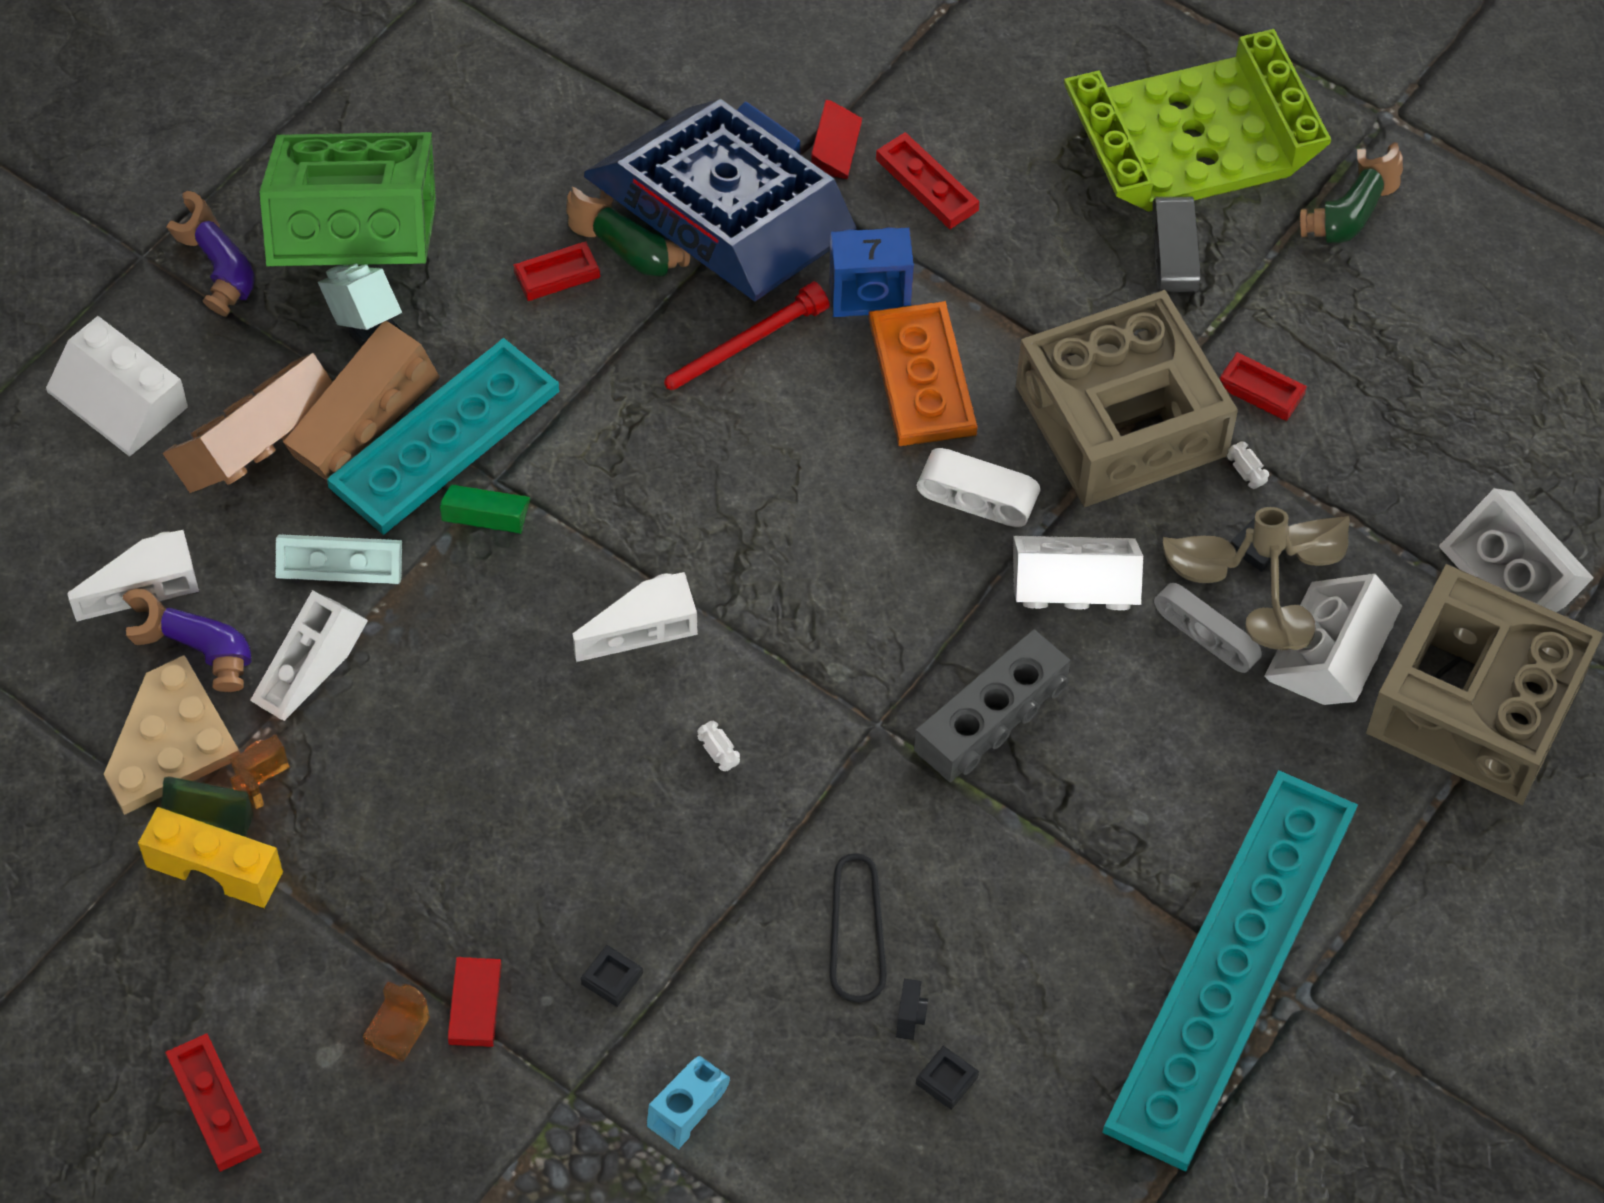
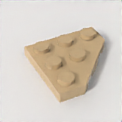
M185 655L145 674L104 772L105 780L124 815L241 758L238 747Z

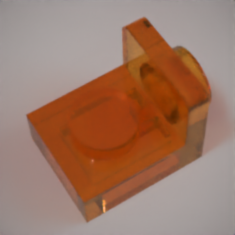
M387 982L383 989L385 1000L365 1031L363 1039L365 1044L404 1062L430 1018L427 1000L413 986L402 984L400 987Z

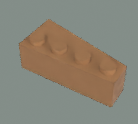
M384 321L283 443L295 459L327 480V478L369 446L440 376L418 341L388 321Z

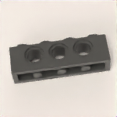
M1033 629L916 729L914 751L950 783L961 773L964 775L969 774L978 765L981 756L991 747L993 749L999 748L1008 739L1011 730L1017 724L1029 722L1037 714L1040 705L1047 698H1056L1065 690L1069 683L1068 673L1071 660ZM1025 680L1031 682L1032 684L1022 685L1017 681ZM996 705L1000 706L1003 709L992 710L988 708V706ZM960 731H970V732H972L974 735H971V736H963V735L959 734L958 732H960Z

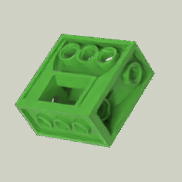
M432 132L277 135L260 189L266 266L353 265L355 263L358 265L426 264L436 208Z

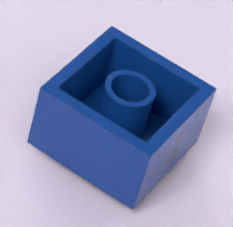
M888 227L875 230L850 229L831 232L829 283L833 317L869 315L870 311L911 306L914 263L909 228Z

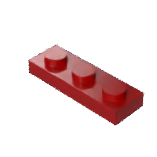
M906 132L876 150V161L948 229H952L979 211L980 201Z
M208 1033L166 1051L168 1061L219 1172L262 1153L256 1136Z

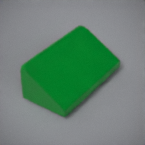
M451 484L441 500V519L446 522L521 534L530 497Z

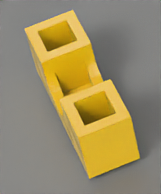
M160 807L156 808L138 842L147 868L185 881L191 870L202 872L219 882L223 887L225 895L265 908L283 873L276 847Z

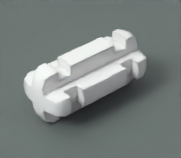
M1240 441L1228 449L1227 458L1230 461H1235L1233 466L1245 481L1250 480L1248 486L1256 489L1268 481L1269 472L1266 469H1261L1264 465L1251 449H1246L1248 444Z
M709 721L697 730L699 741H704V748L714 762L720 764L719 769L728 771L739 764L740 754L738 751L733 750L734 745L724 731L717 728L718 723Z

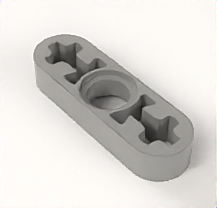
M1169 583L1155 597V606L1166 620L1234 670L1246 673L1262 657L1260 646L1246 632L1177 583Z

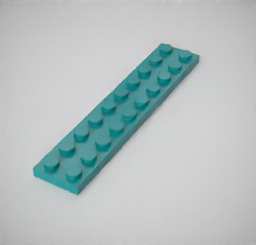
M1278 770L1113 1106L1102 1133L1186 1172L1356 813L1358 804Z

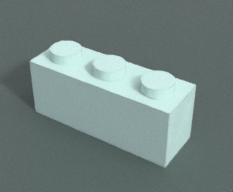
M357 263L353 265H337L326 271L328 278L318 282L337 325L367 330L402 313L382 268H370L367 264L358 266Z

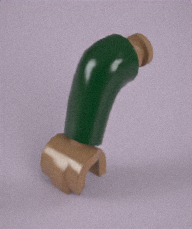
M1394 142L1388 146L1387 155L1371 160L1367 159L1366 149H1357L1358 178L1343 197L1333 201H1326L1325 208H1316L1314 213H1308L1307 209H1301V237H1308V233L1314 232L1315 237L1326 236L1327 243H1342L1354 238L1370 218L1380 196L1389 195L1400 186L1403 157L1399 151L1398 143Z
M572 186V192L570 191L567 196L566 213L568 214V226L573 232L585 237L597 236L620 258L643 275L661 277L667 274L669 268H675L677 263L681 267L689 265V253L671 240H665L662 234H653L612 208L613 198L601 190L600 199L591 198Z

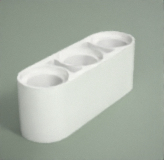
M936 448L931 451L916 485L920 494L927 499L1012 527L1026 525L1040 492V485L1030 476L944 448Z

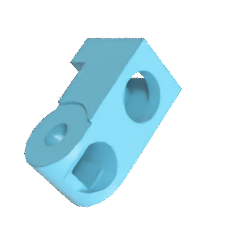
M696 1057L649 1104L647 1127L679 1150L690 1138V1131L707 1114L708 1109L713 1107L722 1097L729 1085L730 1077L703 1057Z

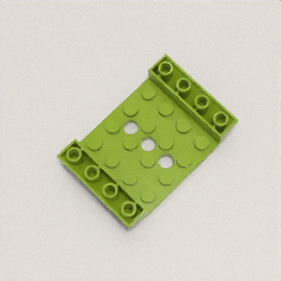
M1275 29L1239 37L1236 57L1129 83L1107 87L1100 70L1064 79V86L1116 197L1148 212L1152 211L1154 197H1193L1194 200L1290 177L1331 142V137ZM1174 102H1181L1187 105L1188 107L1185 109H1178L1177 107L1172 106L1170 104ZM1192 129L1200 132L1202 135L1192 137L1184 133V131ZM1207 157L1214 160L1215 164L1206 165L1197 159Z

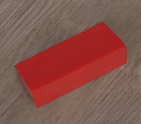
M825 100L811 154V163L832 177L848 179L862 125V118L833 101Z

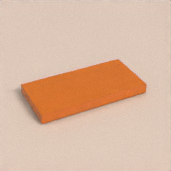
M946 301L870 311L869 324L898 446L976 436L978 427Z

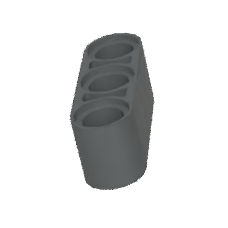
M1154 197L1152 225L1158 292L1166 290V292H1198L1200 263L1194 198Z

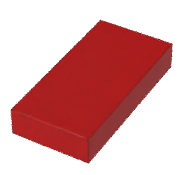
M586 241L513 265L514 274L527 301L600 278V269Z
M1236 352L1219 377L1228 393L1285 421H1288L1305 395L1307 388L1306 385Z
M456 958L448 1031L449 1045L494 1047L502 969L501 959Z

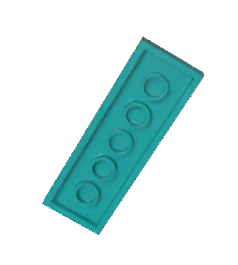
M503 338L327 478L328 488L384 535L559 393V382Z

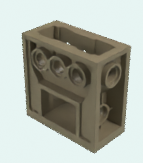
M1166 290L1021 339L1016 388L1084 508L1227 457L1238 409ZM1138 329H1147V330L1138 332V334H1137L1136 336L1134 335V332H1135L1136 330H1138ZM1066 354H1075L1067 357V360L1062 361L1061 359ZM1157 415H1161L1164 422L1124 436H1120L1117 430Z
M1446 564L1379 691L1366 734L1523 805L1580 689L1604 633ZM1431 645L1475 664L1463 690L1418 670ZM1526 682L1537 683L1543 688L1544 694L1533 693L1528 689ZM1511 713L1522 714L1527 718L1529 724L1517 723L1512 718Z

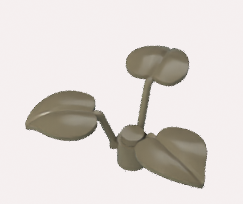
M1265 507L1256 512L1254 529L1248 528L1246 530V537L1237 553L1234 546L1228 540L1216 536H1191L1179 539L1163 537V550L1170 566L1183 578L1198 583H1213L1225 579L1228 567H1237L1253 542L1258 554L1271 558L1272 608H1258L1252 611L1246 618V632L1254 642L1264 647L1277 650H1299L1307 647L1313 640L1316 628L1315 620L1312 614L1303 606H1280L1278 556L1285 549L1287 555L1292 556L1296 554L1301 562L1308 565L1320 566L1339 562L1344 558L1348 550L1350 519L1349 516L1327 518L1288 526L1289 518L1285 511L1276 507Z

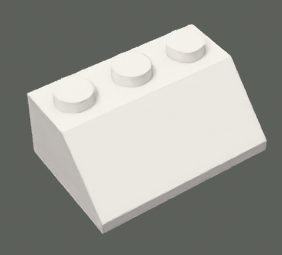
M99 316L68 340L46 387L50 395L129 457L188 408L181 379Z
M1494 488L1439 545L1441 550L1460 570L1554 612H1558L1566 607L1594 578L1513 491Z
M1013 536L1014 595L1016 602H1023L1024 607L1040 609L1048 607V603H1064V607L1069 609H1087L1089 604H1106L1107 609L1129 610L1131 605H1141L1143 554L1136 539Z
M1376 574L1311 582L1300 606L1306 608L1315 620L1314 638L1303 649L1277 650L1265 674L1266 679L1323 705L1356 702L1402 608V605Z

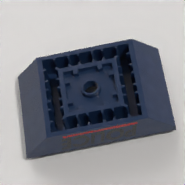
M722 99L683 110L584 172V177L754 302L829 252L831 232L856 230V225L834 178Z

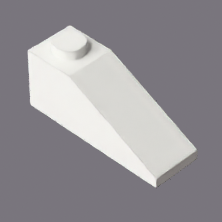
M184 530L162 532L154 537L142 539L69 591L68 597L76 622L130 609L131 607L123 600V595L127 591L136 588L149 591L159 601L199 592Z
M685 572L673 575L661 574L653 579L643 581L573 633V644L576 662L698 635L697 612Z
M312 590L250 701L285 721L348 657L368 620L340 603Z

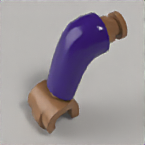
M186 191L183 193V201L192 213L190 220L184 224L171 220L166 228L176 241L190 246L199 245L213 265V273L210 278L214 284L210 289L212 296L206 295L203 303L215 313L227 317L231 311L228 307L229 305H235L238 299L247 300L254 288L255 275L251 263L244 253L220 229V225L206 201L195 192Z
M132 589L123 595V600L136 612H149V616L144 624L126 627V636L135 645L150 644L158 641L163 636L181 642L202 652L205 656L206 664L213 666V675L218 677L213 680V689L222 692H234L244 688V681L239 676L244 674V666L252 662L250 646L242 633L234 627L214 619L173 608L166 609L152 593L145 589Z

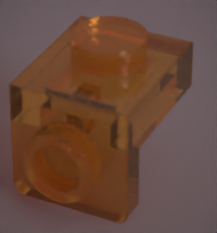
M276 734L266 740L252 743L244 752L230 759L235 776L230 778V782L242 801L248 798L256 810L264 806L258 785L289 768L285 748Z

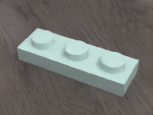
M278 535L276 537V578L399 584L401 582L402 540Z

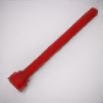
M815 281L799 290V295L795 296L793 303L668 375L664 380L665 387L669 390H676L801 315L806 317L809 315H819L830 307L826 293Z

